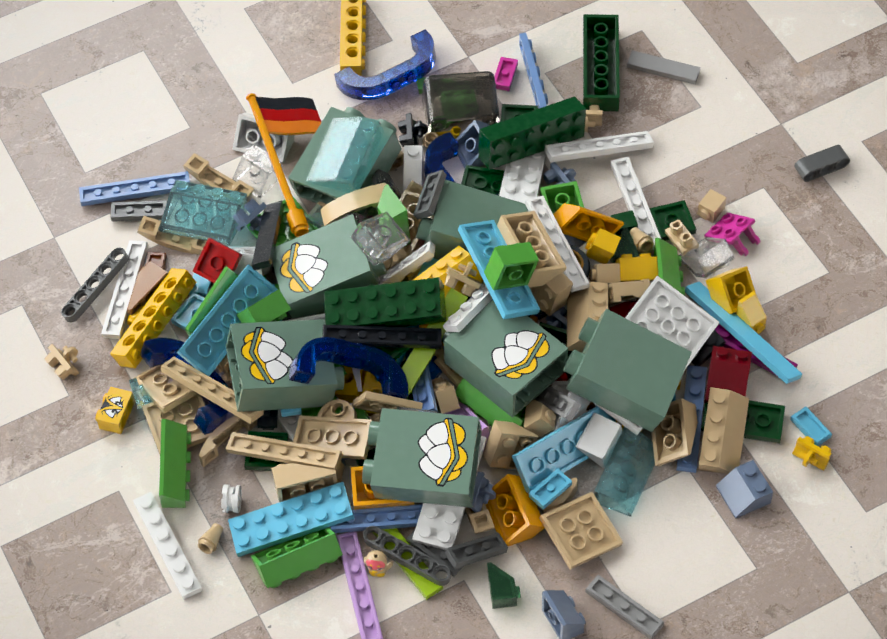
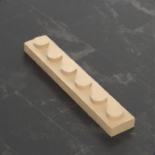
M172 357L161 365L162 373L249 424H252L264 414V410L237 412L235 395L232 389L176 357Z
M232 432L226 446V451L231 454L288 464L295 463L333 469L336 472L343 456L341 450Z

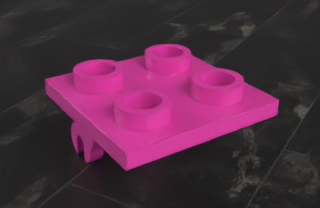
M726 213L704 235L707 239L733 245L741 256L744 254L745 257L749 252L739 239V235L742 232L752 244L756 242V245L761 242L751 227L756 222L755 219L732 213Z

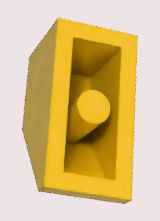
M753 291L738 301L736 315L759 334L765 329L767 316L756 293Z

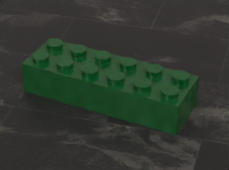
M583 14V105L586 110H589L591 105H599L602 111L619 112V15Z
M574 96L479 129L478 158L491 170L545 151V145L571 142L583 138L586 108Z
M439 277L324 291L325 325L407 327L446 322L444 284Z

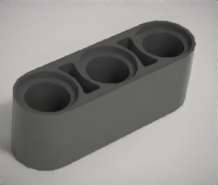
M835 145L799 159L794 167L803 181L808 182L846 167L850 163V158L841 145Z

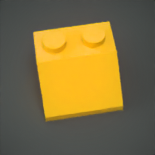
M747 266L731 269L705 280L711 299L729 314L737 312L739 300L751 292H755Z

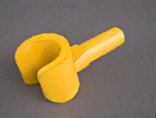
M454 126L451 131L435 133L438 136H447L455 140L460 135L461 128Z

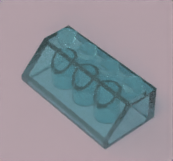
M624 426L594 490V495L601 506L630 517L655 465L653 442L640 432L636 435Z

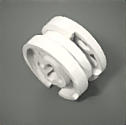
M224 484L222 489L223 497L221 499V508L224 509L222 512L228 513L233 511L240 513L242 502L241 485L231 487L229 484Z

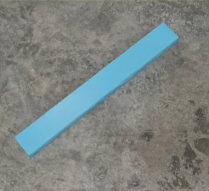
M700 281L685 287L687 295L708 314L719 321V324L783 382L788 384L801 378L802 373L735 313L729 314L712 300L709 290Z

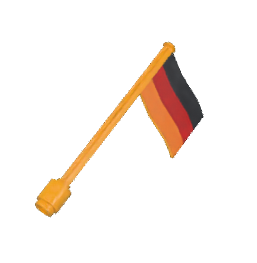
M250 93L246 96V100L249 101L288 206L289 212L286 215V219L291 232L296 237H300L309 232V224L304 211L298 209L295 205L269 134H315L321 124L320 116L312 98L257 97L256 94Z

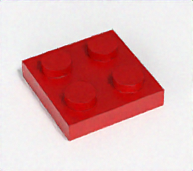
M209 237L194 266L193 272L215 283L225 266L235 272L242 254Z

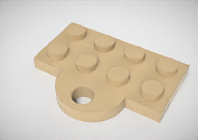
M341 399L332 400L321 408L318 416L299 415L293 442L341 450L343 453L342 458L365 460L367 459L370 446L368 444L369 425L373 420L357 419L356 411L349 402ZM343 406L342 412L335 414V410Z

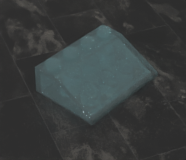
M366 117L333 118L306 182L346 193L360 189L384 134L380 121Z
M176 180L170 191L159 231L202 240H208L210 237L222 244L230 245L237 232L236 227L239 225L232 216L241 208L245 213L247 212L243 207L247 204V193Z

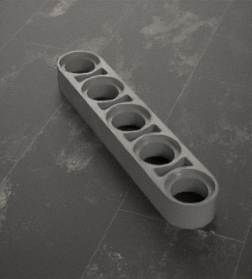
M116 248L111 251L65 304L61 314L67 322L77 321L125 266L129 256L123 248ZM123 254L121 259L115 260L118 255ZM111 268L109 273L103 274L104 270ZM99 282L97 287L91 288L93 283ZM87 296L86 300L79 302L81 297ZM75 310L74 314L67 316L69 311Z
M369 526L364 530V542L369 547L382 551L390 559L436 585L444 586L450 582V569L446 565L376 526ZM374 532L378 534V538L369 540L367 535ZM387 542H392L395 544V548L387 550L384 548V545ZM404 552H410L413 556L405 560L401 555ZM426 561L430 566L428 569H420L419 563ZM443 571L447 573V577L445 579H438L436 573Z

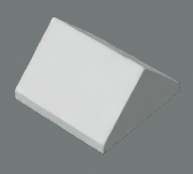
M593 413L575 447L599 466L605 468L623 436L622 427L610 419Z

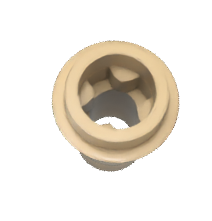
M637 227L630 230L629 235L638 251L647 253L653 248L652 237Z
M214 523L198 539V548L206 554H211L215 551L223 532V527Z

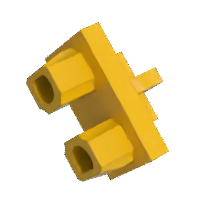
M809 436L799 437L792 454L803 460L802 465L804 467H807L810 463L824 471L832 454L831 448L826 445L820 448L814 444V440Z

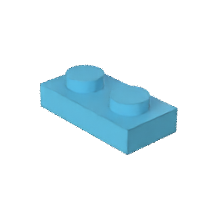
M557 468L529 493V498L544 510L572 485V480Z

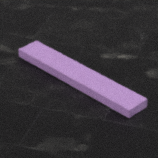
M357 532L336 535L343 554L341 558L361 639H383Z

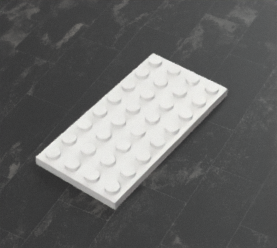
M656 276L625 317L691 351L692 353L686 368L719 324V321L659 276ZM597 405L635 435H638L643 427Z

